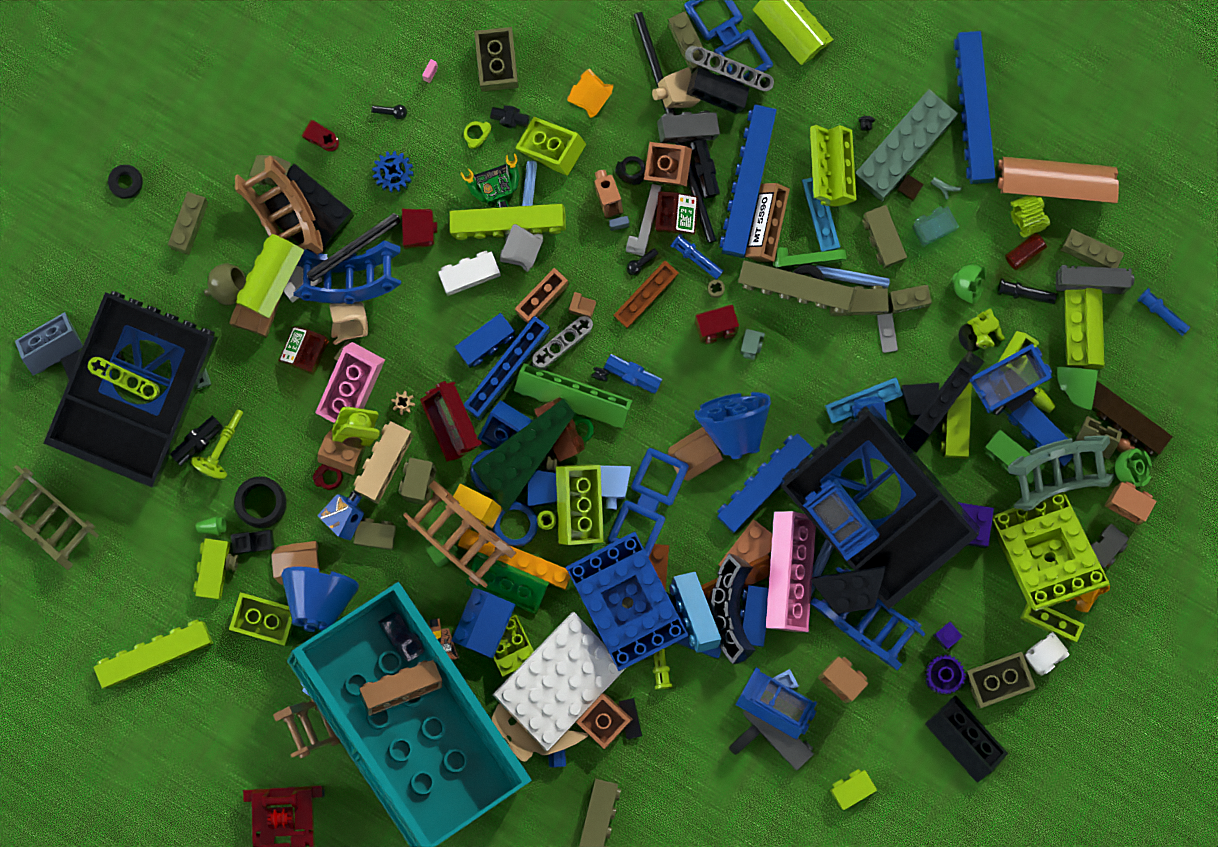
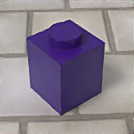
M948 622L933 634L945 650L963 637L951 622Z

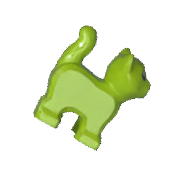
M991 308L967 321L977 336L976 346L978 348L988 349L991 346H995L990 336H988L991 332H995L998 340L1003 341L1005 339L1002 335L999 321L993 315Z

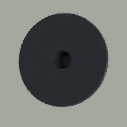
M964 324L959 330V341L966 350L976 351L979 349L976 346L977 336L971 325Z

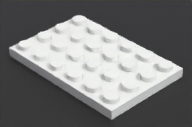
M572 612L497 689L493 696L545 751H548L625 669L618 671L605 644L575 612Z

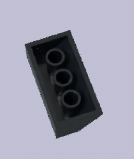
M956 695L925 723L930 732L937 737L977 783L990 774L1008 754Z

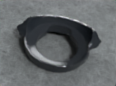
M629 156L623 161L617 162L615 172L622 181L632 185H638L644 181L645 164L639 157ZM630 161L637 162L641 168L640 172L633 176L625 172L626 164Z

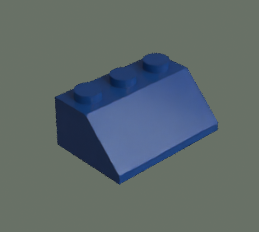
M500 400L490 412L478 439L496 449L533 420Z
M474 588L451 641L493 658L515 604Z

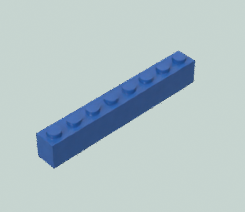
M981 31L960 32L956 39H954L953 44L954 50H957L958 57L955 58L956 69L959 68L960 74L957 76V85L961 87L959 104L963 105L961 123L965 125V130L962 131V138L967 146V149H964V158L968 160L966 177L970 179V184L992 183L995 180Z
M754 105V109L749 110L747 121H751L749 128H745L743 139H747L745 146H741L739 157H743L741 164H737L735 175H739L738 182H733L731 193H735L734 200H729L727 211L731 212L730 218H725L723 229L727 230L726 236H721L719 246L723 248L722 254L740 258L745 256L777 109Z

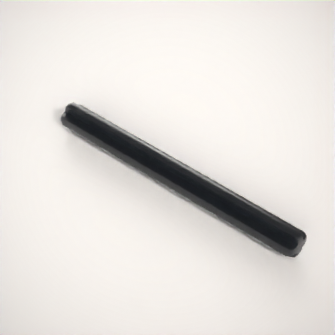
M393 213L308 271V279L314 282L400 223L399 216Z

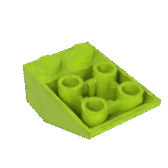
M517 615L510 617L494 655L495 662L505 681L534 652Z

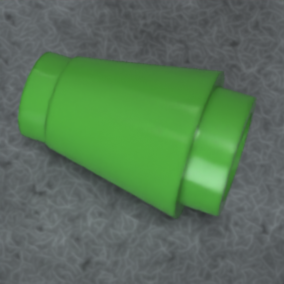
M215 516L197 522L196 530L198 534L221 535L223 532H226L225 518Z

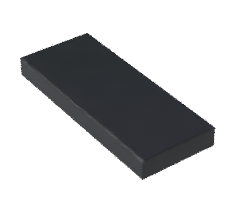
M635 699L619 701L620 708L633 719L625 727L627 740L643 736Z

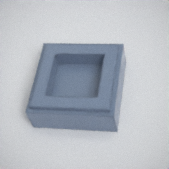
M628 216L610 220V230L614 231L629 227Z

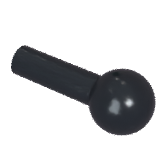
M372 105L371 113L393 115L394 118L401 120L406 117L407 109L403 105H396L394 108Z
M653 248L639 260L630 261L627 264L628 273L638 275L641 272L642 266L659 254L658 251Z

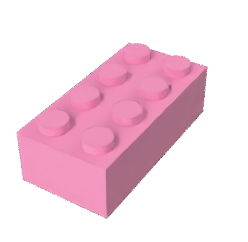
M353 342L346 345L341 352L315 413L335 423L341 408L345 406L364 409L385 359Z

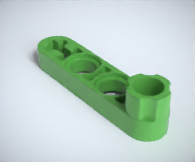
M780 247L776 250L775 260L772 264L773 268L789 269L802 265L843 262L847 258L845 250L789 256L788 248Z

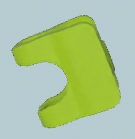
M348 406L341 408L332 428L333 441L343 442L349 437H357L361 439V446L370 447L380 435L379 430L374 429L378 419V412Z

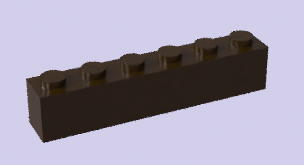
M1096 381L1092 410L1097 413L1096 417L1103 422L1107 421L1112 424V428L1128 436L1127 439L1132 444H1139L1143 447V451H1146L1149 456L1152 457L1154 455L1156 457L1160 455L1173 436L1099 381Z

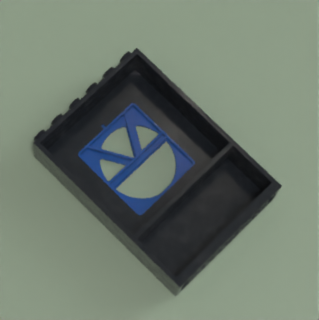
M105 292L43 444L149 487H156L218 337L214 336V331L203 327L199 330L196 328L197 324L184 320L182 323L178 321L179 317L170 313L160 314L161 310L148 305L145 308L142 306L143 302L132 298L128 301L124 299L126 295L119 292ZM140 340L155 342L165 350L163 354L144 368L142 365ZM128 344H132L135 365L116 357ZM93 357H101L139 376L162 384L167 389L159 398L150 403L133 404L124 400L116 392L112 382L91 373L88 369V363ZM169 359L171 361L172 374L170 379L152 372ZM101 361L93 362L94 370H104L103 375L105 376L106 370L110 365L107 364V368L100 365Z
M872 405L869 408L867 406L862 408L855 416L856 419L854 421L852 418L849 419L841 428L842 431L840 433L835 431L828 438L825 446L821 443L811 453L813 455L811 458L807 455L797 465L798 469L792 468L782 478L783 483L781 487L844 558L809 511L803 506L806 502L805 497L813 491L818 493L822 490L820 486L827 480L832 482L837 479L841 485L860 491L852 498L857 505L891 475L896 474L901 487V497L897 508L890 515L882 519H868L879 533V536L847 561L855 571L881 566L886 567L878 598L890 609L979 535L980 527ZM861 458L867 486L841 477L840 474L844 467L851 461ZM870 458L880 460L888 465V468L876 479H873ZM835 491L815 506V509L832 530L848 520L849 516H853L852 512ZM855 517L853 522H849L835 534L842 541L862 525Z

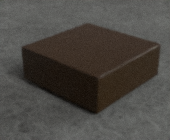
M908 174L897 191L913 201L924 184Z

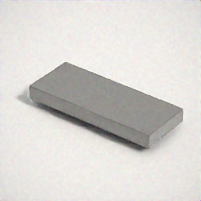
M892 313L877 315L882 353L898 351Z

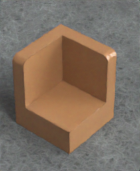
M574 292L569 313L577 316H586L591 319L596 301L582 297L581 293Z

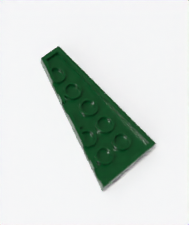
M565 398L472 466L506 513L575 416V411Z

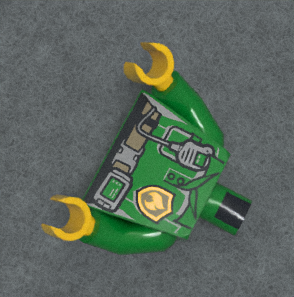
M514 154L515 159L513 161H509L508 155H506L507 164L473 175L470 169H468L470 172L468 177H464V174L461 172V177L466 181L471 194L481 202H487L488 205L496 203L497 208L509 207L507 199L513 197V192L517 190L520 178L518 166L516 165V154Z

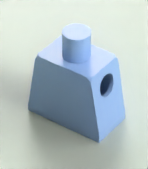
M601 466L602 498L606 499L605 509L617 510V499H625L631 466Z

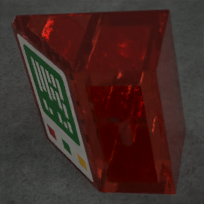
M658 192L655 230L664 233L695 235L698 196L674 192Z
M293 326L278 361L314 375L329 340L327 337L311 330Z

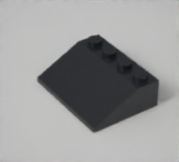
M293 164L286 176L290 182L295 181L306 198L315 217L313 224L315 230L320 232L324 251L353 218V212L301 168ZM283 192L265 201V205L271 214L290 204ZM293 210L275 222L278 227L286 231L299 224V219ZM303 231L291 236L299 244L304 242Z

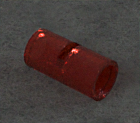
M1035 233L1007 253L1005 258L1014 270H1018L1045 250L1047 245L1038 233Z

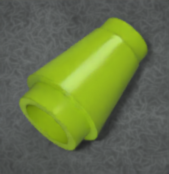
M1034 388L1033 390L1037 394L1030 401L1036 407L1050 413L1056 404L1053 403L1042 388Z
M543 511L538 515L537 523L544 530L552 529L556 524V516L551 511ZM550 519L551 523L545 525L544 520Z

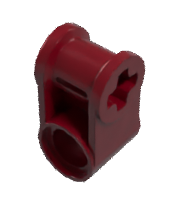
M310 120L301 135L305 140L329 152L335 151L339 147V140L336 135L313 120ZM327 139H328V140H331V139H332L333 142H332V143H330V142L326 143V140H327Z

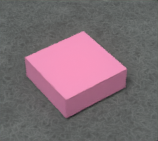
M430 59L422 74L423 80L428 83L432 81L438 69L436 61Z

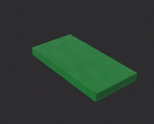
M477 552L471 570L476 573L489 556ZM499 560L482 577L488 585L486 588L481 584L476 586L469 579L466 581L468 586L515 604V606L533 614H537L549 584L548 581Z

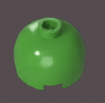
M970 264L961 268L958 273L956 272L952 279L956 295L967 302L976 303L983 292L981 285L982 279L986 280L987 278L986 268Z
M1138 448L1122 452L1115 463V473L1119 481L1124 483L1126 481L1130 482L1136 487L1148 484L1151 479L1149 468L1152 467L1150 457L1146 451H1140Z

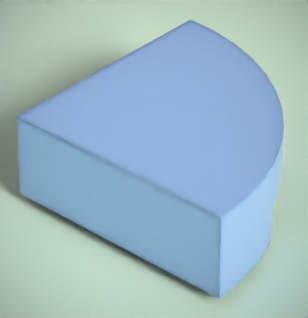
M790 669L773 677V679L790 689L799 686Z

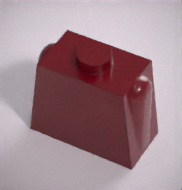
M402 208L404 249L433 246L435 244L434 233H438V224L434 222L433 211L431 209Z

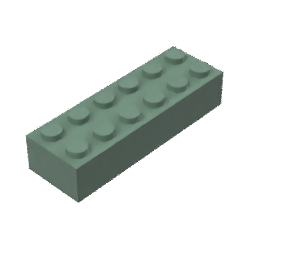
M928 90L855 172V180L878 200L883 202L951 125L958 113L931 90Z

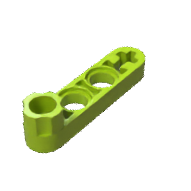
M101 357L90 359L88 369L91 373L144 399L152 400L159 396L160 389L154 382ZM101 361L100 365L107 368V364L110 365L106 370L105 376L103 375L104 370H94L93 362ZM115 368L121 374L117 380H113L110 377V371ZM131 377H135L138 380V385L135 388L128 386L127 382ZM152 386L154 394L148 396V392L144 388Z

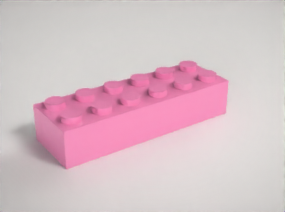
M793 511L774 512L766 628L789 632L809 631L816 526L806 514Z

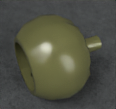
M230 263L220 264L211 269L207 277L208 289L204 290V294L206 297L212 295L218 303L233 305L237 300L238 292L243 289L246 283V277L239 267Z

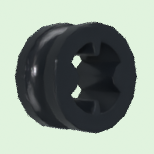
M597 367L593 368L594 374L591 375L592 378L603 382L608 381L606 377L610 374L609 371Z

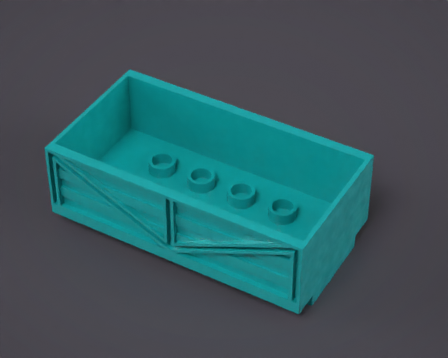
M399 582L291 651L287 660L288 664L410 847L437 846L532 781ZM422 661H434L442 678V688L368 716L360 698L359 688L365 683L377 682L386 675H395L404 668H413Z

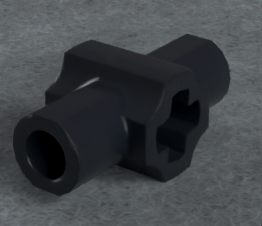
M504 105V109L492 107L490 119L500 121V125L506 128L516 129V125L527 127L530 115L520 113V109L514 106Z

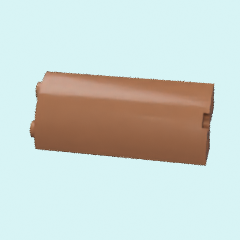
M1003 156L1002 160H998L997 170L1002 175V178L999 177L998 189H1001V193L1099 201L1111 204L1118 203L1119 180H1117V167Z

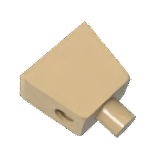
M690 68L682 69L664 77L658 83V88L652 91L654 100L663 99L666 108L694 107L700 99L687 95L691 78Z

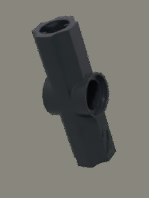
M706 139L690 143L695 161V173L700 181L704 198H713L720 195L715 176L716 169L714 161L710 157Z
M212 415L199 428L189 432L184 441L170 455L182 467L196 453L198 454L209 445V441L224 427Z

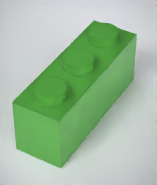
M1000 429L983 448L985 455L992 461H998L1001 464L1000 467L1007 473H1009L1008 466L1020 456L1025 458L1030 455V453ZM1043 464L1040 465V470L1045 467ZM1033 470L1026 475L1028 485L1034 480ZM1014 474L1016 476L1015 480L1019 482V476Z

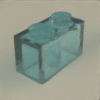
M941 206L934 209L928 217L922 215L915 219L916 223H914L912 228L924 247L956 231L959 226L949 207L942 208Z

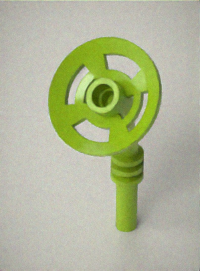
M236 410L228 426L224 427L220 434L221 438L211 456H208V458H192L191 463L196 469L214 478H226L227 473L218 464V458L227 441H230L235 433L234 429L243 415L241 410Z

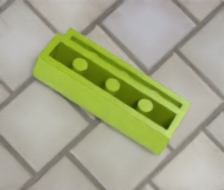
M760 0L752 9L801 65L810 61L819 50L830 45L834 40L799 0Z
M818 125L811 126L810 140L814 198L821 200V205L841 206L856 201L852 130L841 125L829 130Z
M274 234L265 240L264 248L261 254L257 256L255 266L247 275L246 283L243 289L238 292L235 302L267 318H270L304 252V249Z
M1096 288L1065 290L1067 366H1083V369H1102L1105 367L1102 290Z

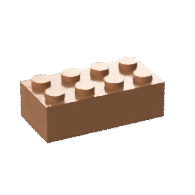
M837 657L829 663L817 678L846 704L852 702L868 685L865 681L867 677L859 670L855 672L851 668L852 663L848 659Z

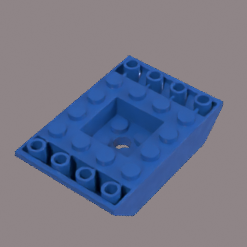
M636 532L566 567L618 671L689 636ZM629 597L633 600L631 608L623 607L622 601L624 598Z

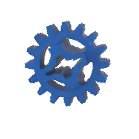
M387 151L386 157L379 155L381 161L375 160L374 163L377 167L372 168L373 172L377 173L373 175V178L379 179L376 184L378 186L382 185L384 191L388 187L390 193L393 192L394 188L400 192L401 186L406 189L405 183L412 182L409 176H414L413 171H410L413 165L408 164L410 159L408 157L403 159V153L397 156L396 151L393 152V155H390ZM402 164L405 166V169H406V172H405V173L400 170L401 167H402ZM396 169L397 173H392L391 175L389 171ZM381 170L386 174L384 180L381 177Z

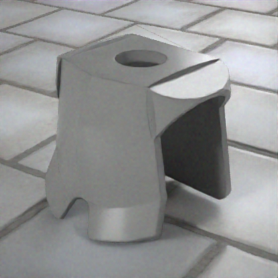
M514 224L506 237L504 249L501 250L500 262L520 265L528 272L534 266L538 251L543 243V235H533Z

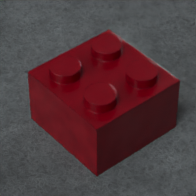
M733 304L695 316V324L701 343L712 344L717 342V338L724 337V339L734 337L735 333H738L739 323Z

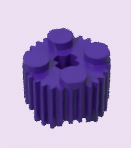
M951 655L935 657L928 663V666H926L927 670L924 671L926 672L924 674L926 676V685L932 691L935 690V693L939 692V694L943 695L954 693L959 690L958 688L961 687V684H964L963 680H965L964 676L966 675L964 673L965 669H962L964 666H961V662H958V659L951 657ZM944 670H946V674H949V678H945V680L940 675Z

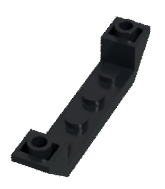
M971 351L967 352L903 438L905 443L915 453L918 452L968 385L970 378L976 374L984 363L982 359Z

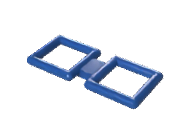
M689 0L684 4V8L704 39L708 41L718 36L723 45L714 50V53L724 56V52L749 39L764 62L755 69L764 72L773 66L772 60L754 32L748 29L740 34L735 27V24L743 20V15L733 0L724 1L734 17L711 31L707 30L693 8L704 0ZM730 64L727 66L728 73L732 71ZM749 72L743 75L744 80L748 79Z
M649 448L631 485L632 490L641 493L637 504L628 500L623 503L609 534L608 542L613 543L619 540L616 537L628 511L632 510L656 521L644 548L649 557L665 522V517L656 513L660 502L669 506L673 504L689 465L658 450ZM652 457L680 468L668 496L640 485Z

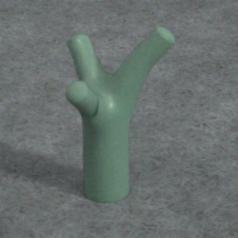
M936 177L931 181V184L942 190L945 199L949 198L948 191H961V187L948 185Z

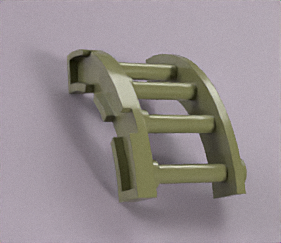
M16 464L14 468L21 475L0 497V513L17 525L33 541L37 542L54 560L69 570L73 566L68 560L69 554L89 532L97 538L99 535L94 531L96 527L88 520L85 522L33 479L32 476L34 474L26 467L21 469ZM28 479L37 488L17 510L15 509L12 512L6 507L7 501ZM42 493H45L54 502L34 525L31 524L29 526L22 520L23 514ZM61 507L70 516L51 538L45 540L39 535L40 529L57 509ZM77 521L83 528L63 550L58 551L55 549L57 541Z

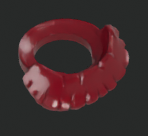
M324 464L319 466L313 474L315 485L326 490L338 488L343 481L341 470ZM328 470L335 471L338 474L337 481L332 485L324 483L323 475Z

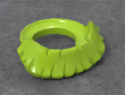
M475 121L466 126L464 138L469 148L474 149L483 144L491 131L490 123ZM470 127H481L483 135L479 139L469 138L468 130Z

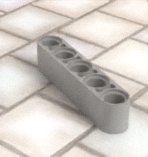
M690 46L686 50L685 56L689 62L758 90L769 91L774 85L772 76L702 47ZM698 50L699 57L694 60L693 53ZM712 57H715L716 63L711 67L710 60ZM732 64L733 69L728 73L727 66ZM748 70L749 77L748 79L744 80V72ZM765 77L766 83L761 87L760 80Z

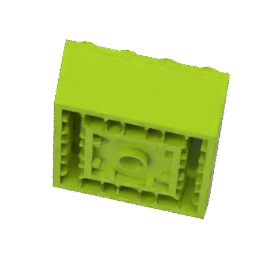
M1065 492L1045 499L1033 510L1024 511L1012 508L993 515L992 521L999 544L1028 605L1035 611L1110 585ZM1048 556H1052L1055 558V560L1053 562H1047L1045 558Z

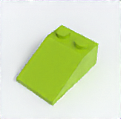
M533 117L515 148L550 169L568 176L585 148L586 143L576 132Z

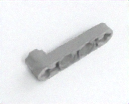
M652 184L639 237L629 236L625 252L640 256L645 255L662 186Z
M581 316L533 355L532 366L546 370L550 364L591 332L593 327L592 320L586 316ZM581 322L583 324L588 323L587 329L582 328L578 334L576 330L580 328ZM572 333L575 339L572 342L566 341L564 335ZM557 344L560 346L561 351L553 353L550 350V346ZM542 359L544 361V364L541 362L537 363V360Z

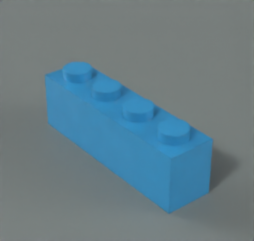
M696 572L674 576L670 585V593L672 596H675L676 608L683 617L682 623L684 628L688 630L690 645L694 646L696 653L718 648L721 637Z

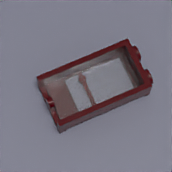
M455 381L438 383L435 385L436 388L426 391V395L420 399L447 462L462 458L482 445L481 441L477 439V434L474 432L475 430L456 386H454L456 384Z

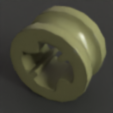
M712 280L708 285L709 295L713 298H719L723 295L725 291L723 282ZM720 285L719 289H722L721 292L713 293L711 286Z
M548 456L546 472L552 471L556 473L558 462L556 456L555 458Z
M227 555L226 571L231 569L232 572H236L239 560L238 555Z

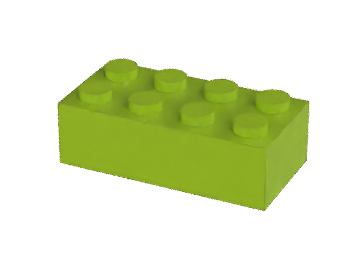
M601 465L556 466L559 544L602 543Z

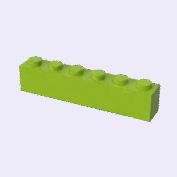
M563 204L450 211V234L457 240H465L467 237L472 236L477 239L486 238L488 235H493V237L497 238L504 237V234L510 233L514 224L533 235L542 234V232L559 234L561 231H566V214Z
M198 619L189 622L188 627L184 629L178 627L169 631L170 635L165 637L163 635L152 638L151 643L146 645L144 642L137 644L132 651L127 652V650L116 653V657L111 660L104 658L98 661V665L94 666V670L102 689L110 688L213 644L205 622H199Z

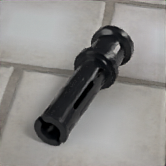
M1003 278L1000 279L997 295L1005 294L1013 296L1014 299L1023 297L1052 305L1055 304L1054 300L1057 297V293L1022 286L1020 282L1012 283L1005 281Z

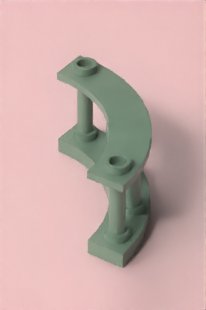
M1085 436L1084 440L1073 442L1072 438L1049 443L1031 450L1029 456L1025 458L1020 456L1008 466L1009 474L1019 476L1022 498L1015 503L1014 508L1024 511L1033 510L1040 502L1064 491L1090 486H1109L1114 480L1115 474L1105 473L1102 453L1110 444L1109 436ZM1081 452H1095L1098 474L1083 475ZM1072 454L1076 477L1062 479L1059 458ZM1051 460L1055 482L1043 486L1040 465ZM1033 470L1036 489L1029 493L1026 475Z

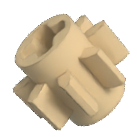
M406 391L402 395L396 393V400L391 399L393 403H396L393 410L399 409L400 415H403L404 411L410 414V408L415 407V404L411 403V400L414 398L413 395L408 397ZM403 399L404 401H407V406L404 407L403 405H400V400Z

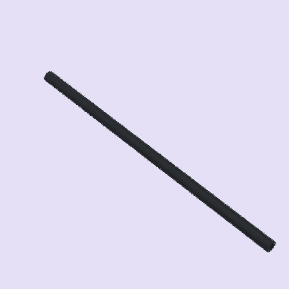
M638 12L634 14V18L658 88V83L664 77L643 12ZM661 99L665 114L673 113L676 115L674 108H666L663 99ZM685 142L675 143V145L686 146ZM690 160L687 182L692 197H696L698 216L707 243L710 244L717 240Z

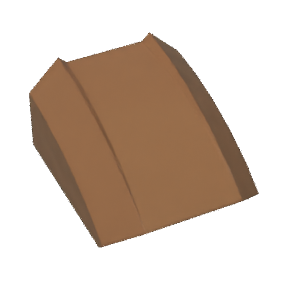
M280 300L276 304L270 318L261 316L237 304L229 324L232 327L241 328L267 338Z
M703 427L668 448L669 456L689 465L684 477L687 481L723 461L719 450ZM673 466L678 474L680 468Z
M312 541L278 546L271 554L273 577L280 585H283L281 574L283 569L288 567L319 569L318 542Z

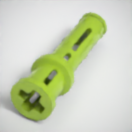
M662 649L653 654L655 663L653 673L656 677V690L672 687L668 673L670 668L666 666L665 651Z

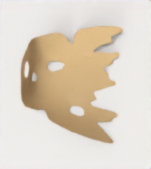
M500 703L492 716V722L502 737L507 740L513 753L524 762L532 757L533 752L541 755L552 754L573 746L588 737V733L569 731L568 729L548 751H545L518 722L515 725L509 724L508 720L512 715ZM507 735L511 737V742L508 740Z

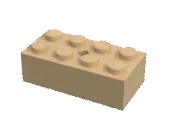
M392 421L388 425H384L381 431L382 438L380 442H375L372 448L373 455L371 459H366L363 465L365 470L362 476L358 475L354 482V486H356L354 490L377 504H379L414 437L411 431Z

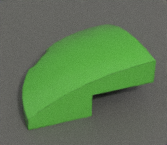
M1057 367L1058 384L1061 391H1065L1070 397L1069 401L1080 408L1092 410L1098 370Z

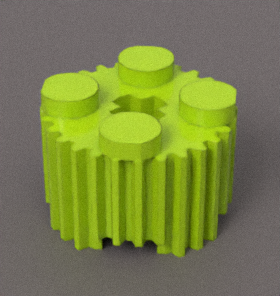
M1027 195L1010 202L1011 206H1013V211L1010 213L1013 223L1015 225L1018 224L1021 228L1020 234L1023 238L1045 230L1050 225V220L1047 215H1044L1045 213L1042 209L1045 206L1041 197L1036 198V196Z

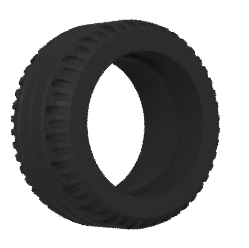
M262 476L252 477L243 482L236 491L234 498L235 510L240 519L255 528H267L276 524L283 517L287 505L286 495L281 486L274 480ZM264 486L274 492L276 506L269 516L260 519L254 518L245 509V499L252 489Z

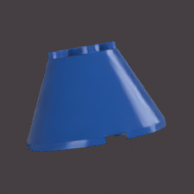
M751 392V396H741V393H736L705 402L700 405L699 411L697 409L694 411V414L724 455L731 456V459H738L742 457V454H753L760 451L759 447L771 399L769 395L760 392Z
M288 567L283 569L281 574L292 618L291 624L304 626L303 630L308 632H315V629L323 631L334 624L359 589V584L352 578L332 571L330 575L319 573L318 568Z

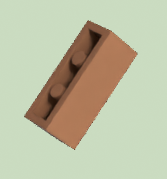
M553 268L515 308L516 314L527 324L534 316L538 318L569 286L568 280Z

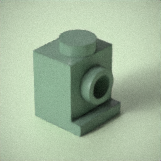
M746 329L740 354H743V357L746 359L755 360L756 352L760 353L763 343L759 339L763 340L765 333Z

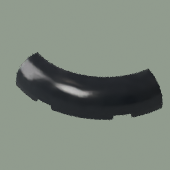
M729 553L718 571L719 577L716 587L713 588L711 613L721 637V649L732 664H739L756 651L747 639L740 617L742 589L753 567L742 558Z

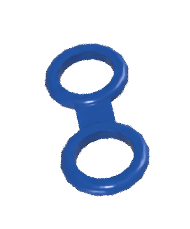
M495 449L484 450L478 454L472 462L470 470L475 486L488 494L492 493L480 480L472 466ZM515 500L509 511L520 510L528 516L530 520L528 533L521 539L516 540L504 536L500 528L501 518L506 513L503 509L493 526V532L514 548L525 546L531 542L538 528L537 516L532 508Z

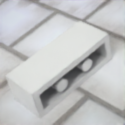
M487 251L480 252L473 259H462L455 266L451 264L441 268L442 271L438 272L447 296L501 276L492 251L489 253Z

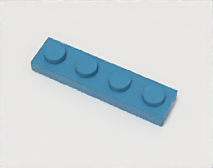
M813 177L803 179L802 185L821 252L840 249L829 206L821 205V200L814 198Z
M895 377L824 406L831 423H835L853 416L852 406H854V400L877 396L885 403L903 396V393Z

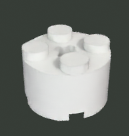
M1052 632L1047 635L1045 640L1039 641L1024 654V658L1037 675L1042 676L1055 667L1054 664L1063 661L1070 654L1059 638Z

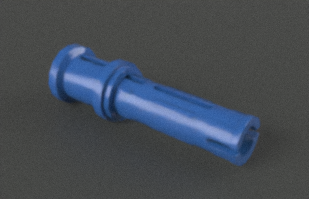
M681 233L670 246L681 252L684 258H690L714 277L715 280L724 271L695 249V244L689 243L683 238Z
M1147 288L1137 301L1146 305L1151 313L1159 315L1183 336L1190 326L1163 304V300L1161 298L1158 299L1150 292L1151 289Z

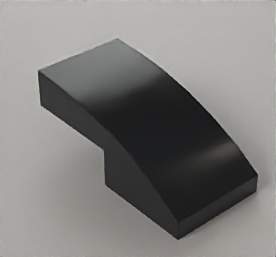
M273 530L231 535L233 554L275 549Z

